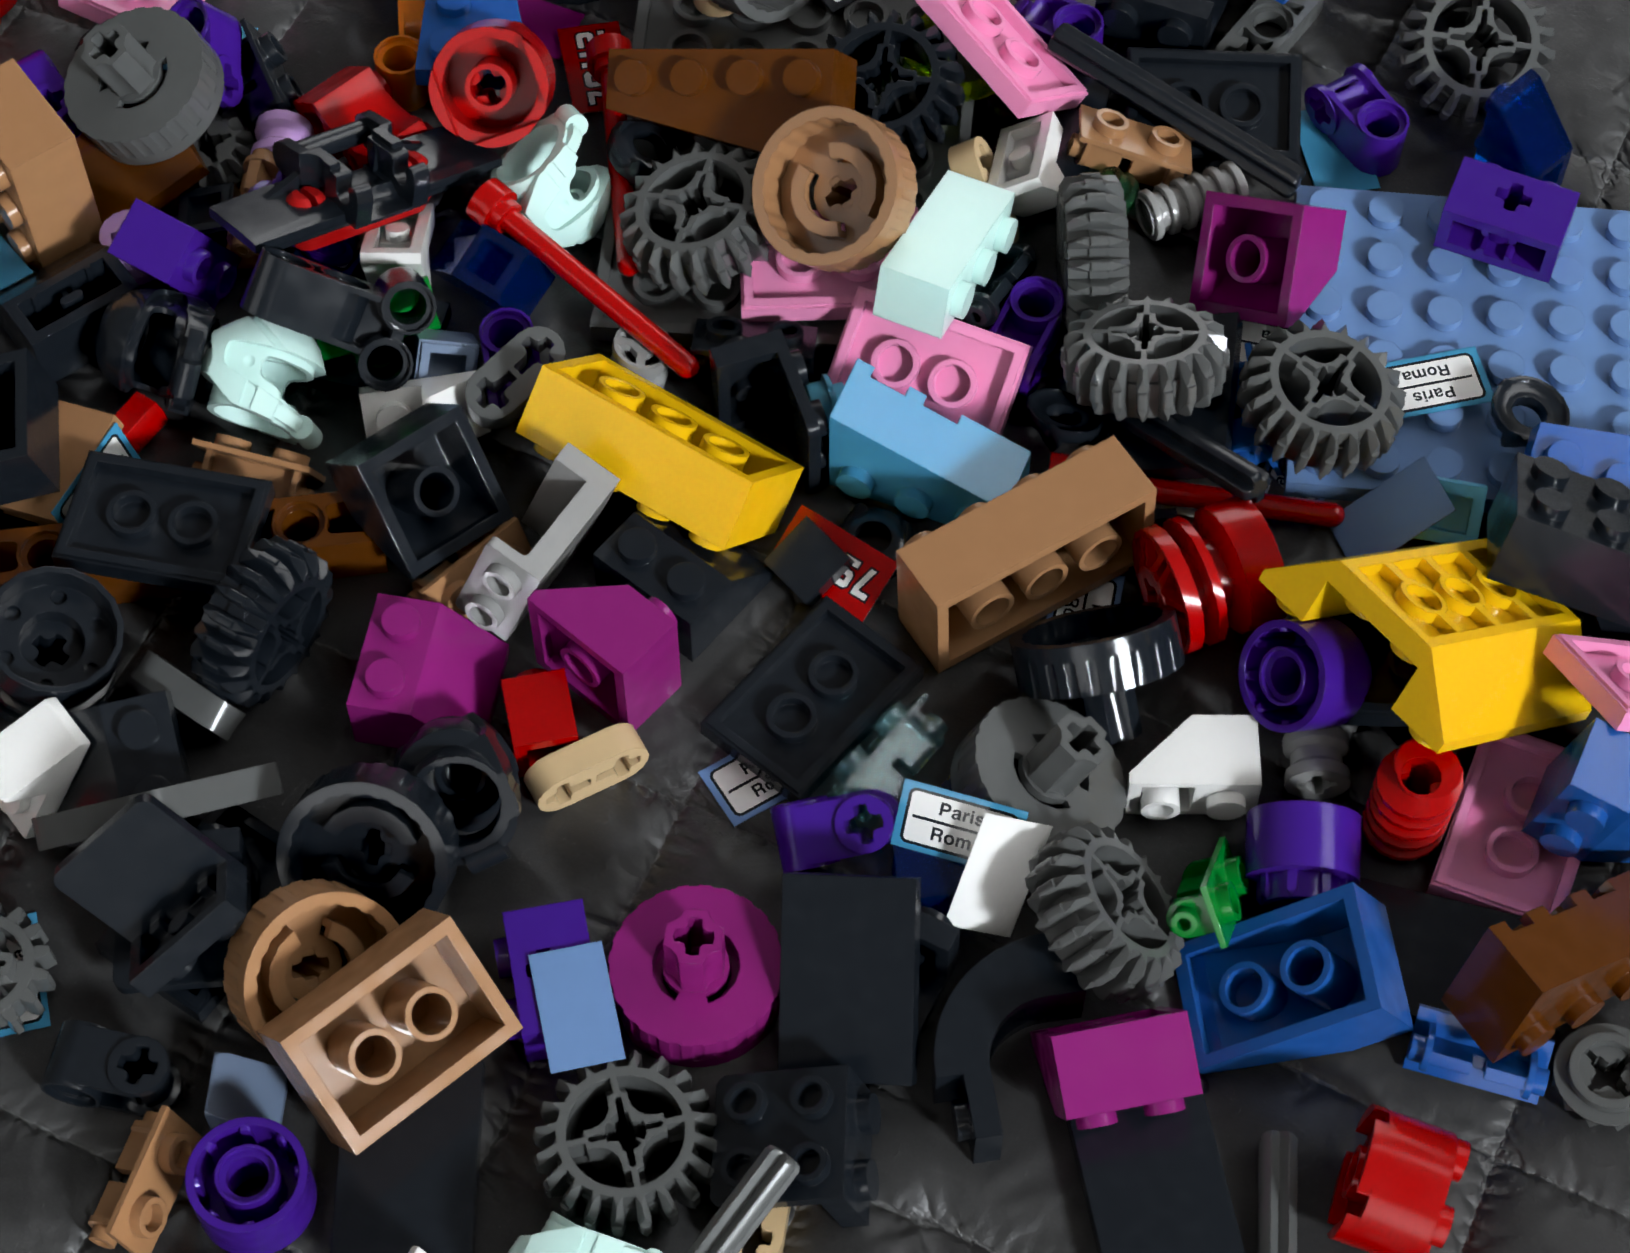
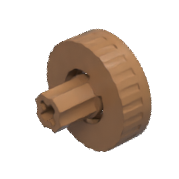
M819 106L805 110L791 117L774 132L758 158L752 182V202L757 223L768 242L779 253L790 260L826 272L849 273L853 270H862L872 263H877L892 250L902 234L906 233L915 211L916 194L918 193L915 165L911 160L907 146L902 143L900 137L893 130L887 128L882 122L841 106ZM816 174L819 177L814 186V202L819 213L829 221L819 218L810 204V186ZM841 224H845L846 231L841 229Z
M324 879L299 880L271 891L269 895L260 899L252 906L243 924L231 936L228 944V951L223 965V985L231 1012L236 1016L239 1025L266 1047L256 1031L297 1002L294 998L301 999L342 968V957L339 948L333 941H336L344 949L348 964L398 927L399 924L377 902L337 881L331 882ZM321 925L326 927L324 935L319 934Z

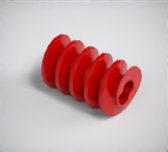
M1411 737L1401 744L1399 748L1394 749L1382 759L1362 813V831L1368 843L1378 853L1394 860L1413 861L1429 855L1440 845L1464 787V770L1458 757L1452 751L1437 754L1434 750L1424 747Z

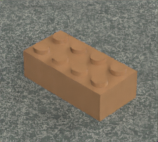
M1114 435L1094 446L1085 445L1078 448L1064 462L1041 474L1033 473L1025 476L1006 493L987 503L977 502L970 505L957 519L932 532L923 531L914 535L902 548L896 550L899 620L938 674L1129 571V568L1134 566L1132 551L1134 533L1154 525L1156 487Z

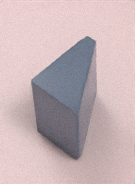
M425 329L421 333L413 334L412 358L414 365L411 380L477 370L479 342L472 333Z
M215 1052L204 1111L210 1130L224 1122L241 1117H262L282 1124L289 1079L283 1070L278 1066L235 1054Z

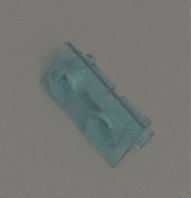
M926 693L906 706L898 699L884 711L872 726L879 734L878 737L866 750L859 744L855 746L832 771V774L839 781L828 792L827 797L840 795L843 792L846 794L866 789H881L890 793L895 799L902 792L905 778L892 765L897 761L914 776L945 743L943 735L948 730L945 722L933 713H928L924 716L919 711L929 698ZM865 804V811L857 815L856 818L860 821L868 822L872 817L880 818L881 814H870Z

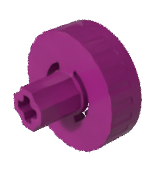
M711 885L678 886L675 889L659 892L649 900L643 901L624 919L621 928L616 932L612 941V949L609 952L608 973L618 1021L627 1036L649 1055L657 1059L663 1056L670 1064L683 1067L715 1066L734 1060L749 1052L772 1029L778 1018L780 1006L781 945L779 943V935L775 927L768 921L765 913L755 907L744 896H739L731 890L715 888ZM731 967V979L728 988L719 998L708 1003L707 998L718 993L726 984ZM662 973L669 988L676 994H678L676 998L669 994L668 990L666 989L663 983Z

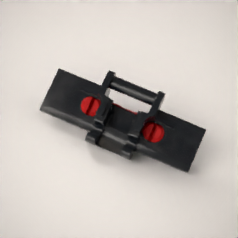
M368 110L357 114L354 122L298 141L285 138L274 142L272 148L273 158L279 171L286 178L209 207V213L212 219L256 254H260L263 246L282 250L294 245L299 250L313 251L417 214L424 210L431 196L488 176L492 169L502 166V158L491 148L474 145V143L466 141L457 135L455 136L444 126L400 140L392 135L391 121L374 111ZM363 144L367 148L368 163L363 164L362 168L351 171L333 157L332 154Z

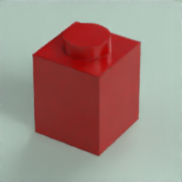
M534 668L525 670L516 677L501 679L513 752L519 768L518 775L519 777H524L529 767L536 761L579 740L565 668L550 671Z

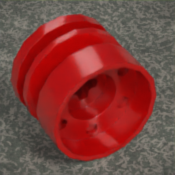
M1233 496L1195 511L1192 525L1181 516H1176L1165 521L1163 527L1154 524L1134 533L1132 543L1133 562L1144 602L1170 605L1176 609L1184 655L1201 649L1203 643L1210 646L1225 640L1229 626L1238 633L1243 634L1257 629L1268 621L1287 617V613L1278 606L1276 596L1258 580L1264 569L1282 567L1284 562L1272 531L1262 513L1251 500H1241Z

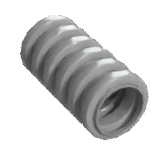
M1226 161L1220 164L1219 169L1214 166L1204 169L1202 175L1198 172H1193L1191 175H1187L1186 181L1178 177L1170 181L1169 186L1164 183L1157 184L1153 187L1152 192L1148 189L1138 191L1134 204L1139 226L1143 233L1152 241L1161 240L1165 232L1170 236L1176 235L1181 231V227L1186 230L1195 228L1198 221L1202 223L1206 191L1249 196L1248 184L1243 172L1234 162Z

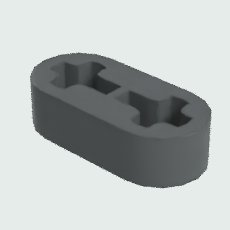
M528 327L512 338L471 376L466 384L465 399L468 414L475 423L483 428L500 429L510 425L523 414L542 367V364L537 362L523 374L520 373L528 363L526 350L532 348L537 352H541L549 348L550 363L566 360L564 342L558 333L547 327ZM509 381L512 382L504 392L506 406L500 409L492 403L485 408L481 407L483 404L481 391L487 388L495 393L502 389Z
M150 649L147 650L130 675L153 693L163 690L171 691L175 708L229 741L246 716V713L228 700L221 699L208 690L206 686L197 682V679Z

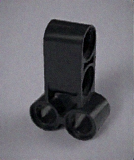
M269 246L262 247L239 305L242 309L258 318L350 351L352 361L366 385L374 390L384 392L397 390L412 375L414 365L412 353L403 338L405 335L421 333L428 328L434 320L437 310L435 296L421 275L411 268L401 266L390 268L379 276L375 284ZM409 288L419 292L418 302L411 310L400 313L390 309L391 299L400 290ZM383 345L396 348V356L388 366L378 369L367 365V358L375 348Z

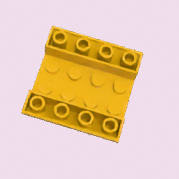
M1487 538L1416 546L1264 569L1258 579L1276 596L1278 606L1288 615L1298 618L1302 622L1353 613L1376 627L1390 641L1392 651L1399 658L1415 665L1417 670L1391 709L1409 726L1411 736L1418 743L1434 750L1437 754L1586 720L1592 711L1591 704L1543 654L1553 634L1582 636L1580 619L1565 605L1488 579Z

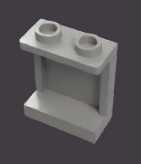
M568 442L554 459L521 522L541 535V539L529 554L522 555L498 537L493 536L485 545L456 599V606L464 611L470 621L477 627L486 631H492L501 639L507 641L529 613L527 598L535 590L547 589L586 540L621 479Z

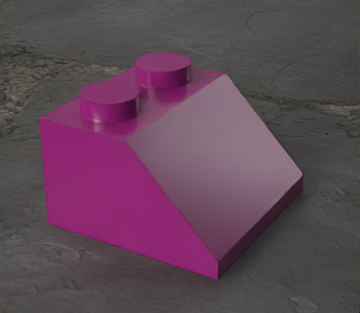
M1206 191L1189 303L1195 304L1196 311H1207L1212 314L1239 312L1241 320L1289 328V326H1292L1301 318L1337 271L1347 211L1248 195Z
M630 585L535 590L527 598L536 662L549 671L565 668L569 689L613 724L629 723L637 730L682 686L677 619L670 608L658 598L651 596L646 599Z
M378 593L346 702L355 741L399 748L406 744L411 736L429 721L446 716H463L470 712H474L491 724L501 687V679H503L510 653L509 644L486 630L477 627L471 621L442 603Z
M1158 1006L1030 1031L1032 1046L1055 1116L1066 1121L1075 1119L1077 1130L1115 1124L1118 1122L1116 1111L1143 1106L1145 1116H1157L1186 1109L1184 1097L1203 1094L1187 1010Z

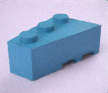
M857 358L829 416V484L838 487L851 497L858 499L871 498L894 506L900 512L912 518H929L947 524L957 519L970 505L977 502L987 503L1011 490L1019 480L1029 475L1031 451L964 415H961L956 424L923 406L927 395L911 386L905 395L871 378L875 367Z

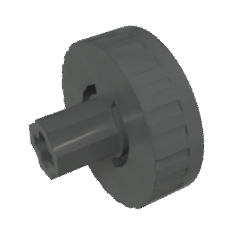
M161 7L135 8L131 11L119 13L102 24H96L83 38L82 45L74 53V57L67 69V76L64 81V102L68 109V115L76 124V127L106 156L128 165L155 164L170 159L186 150L210 126L219 109L224 92L223 67L215 50L187 19L172 10H165ZM167 63L168 70L166 73V77L164 83L160 87L164 76L163 65ZM146 101L145 103L132 108H123L124 104L135 105Z
M1027 696L1001 702L997 707H993L961 741L952 759L950 777L952 791L1029 812L1027 821L1053 826L1048 839L1064 829L1069 831L1076 825L1081 827L1089 822L1094 823L1100 828L1108 826L1115 831V827L1120 824L1124 816L1123 811L1126 808L1127 787L1122 773L1123 769L1119 759L1114 754L1113 748L1105 740L1107 732L1091 716L1083 717L1076 711H1072L1058 702L1032 699ZM1014 758L1018 760V774L1021 782L1018 780L1014 768ZM1039 801L1045 802L1050 805L1062 804L1063 808L1056 809L1054 807L1042 804Z

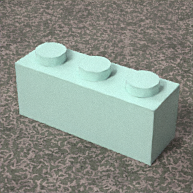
M948 170L911 221L906 233L902 234L880 265L872 315L941 339L955 317L964 319L967 315L974 297L976 285L986 286L995 267L998 252L1007 254L1010 250L1018 228V220L1011 217L1015 193Z

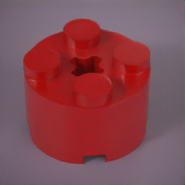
M499 18L476 21L458 31L442 47L435 58L428 83L430 102L438 120L455 136L457 135L466 141L474 143V145L485 148L507 146L528 135L548 110L555 91V68L545 44L523 23ZM487 70H490L493 76H502L506 82L501 88L499 96H497L493 88L483 89L480 85V81L487 74Z
M1371 1104L1362 1115L1355 1130L1358 1133L1367 1135L1364 1145L1359 1144L1354 1153L1346 1151L1341 1164L1327 1223L1335 1226L1327 1233L1328 1238L1368 1253H1429L1431 1246L1442 1248L1451 1230L1455 1213L1454 1207L1446 1205L1445 1201L1451 1181L1459 1182L1465 1171L1470 1156L1471 1144L1468 1141L1457 1138L1456 1134L1452 1131Z

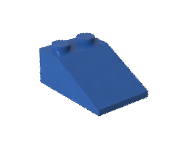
M1596 717L1547 766L1521 831L1538 839L1546 850L1558 856L1574 857L1579 861L1630 863V734L1616 731L1609 723Z
M1354 882L1236 923L1227 948L1221 949L1216 934L1210 933L1184 942L1185 947L1180 950L1182 964L1176 968L1183 1010L1188 1011L1200 1074L1354 1051L1414 1030L1386 906Z

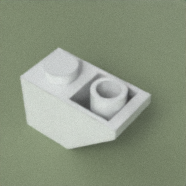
M1192 714L1129 772L1126 789L1127 802L1124 814H1141L1145 818L1152 820H1166L1178 814H1207L1209 817L1217 820H1232L1247 814L1249 809L1257 806L1262 788L1258 721L1252 715Z

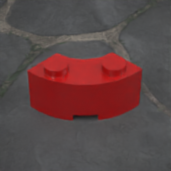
M346 66L292 102L298 113L307 118L313 125L314 135L354 122L357 114L368 110L374 111L391 121L392 135L400 140L434 129L429 123L423 122L421 118L409 114L396 103L385 79L377 71L372 70L370 66ZM363 144L332 154L337 160L344 156L353 171L362 168L363 164L368 163L367 148Z

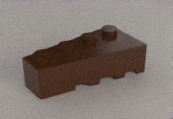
M834 48L609 49L606 109L636 120H644L661 127L715 142L720 141L722 144L731 147H741L743 150L761 154L774 132L783 123L800 112L819 106H841L855 110L857 60Z
M1630 871L1607 879L1592 896L1586 889L1568 895L1551 913L1543 905L1525 912L1519 919L1522 924L1513 930L1505 921L1488 927L1441 1000L1492 1063L1516 1050L1522 1056L1535 1052L1554 1035L1555 1028L1566 1022L1572 1029L1583 1025L1602 1009L1605 1000L1614 995L1620 1001L1630 998Z

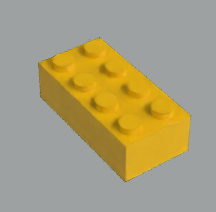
M600 353L542 365L515 431L534 442V450L552 461L569 442L621 479L614 492L620 491L638 501L636 507L640 512L659 521H673L690 531L688 537L694 543L712 551H723L775 533L804 469L798 463Z

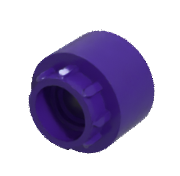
M1331 617L1302 622L1298 618L1279 619L1262 624L1247 639L1239 661V686L1244 703L1251 715L1262 726L1271 731L1291 733L1336 728L1351 720L1365 701L1364 698L1371 684L1372 667L1369 655L1361 640L1341 621Z
M1307 800L1269 802L1249 809L1246 814L1244 878H1248L1250 885L1256 888V901L1261 907L1270 912L1351 882L1359 886L1361 815L1355 810L1342 805Z
M241 1117L224 1122L209 1131L198 1142L187 1163L185 1187L192 1208L206 1235L217 1246L227 1252L275 1253L294 1242L304 1232L312 1219L317 1202L315 1178L299 1140L289 1129L276 1121L262 1117ZM259 1177L268 1179L265 1188L254 1196L241 1197L235 1194L239 1186L251 1179Z

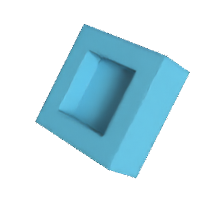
M1437 476L1456 511L1414 538L1437 543L1478 539L1488 485Z

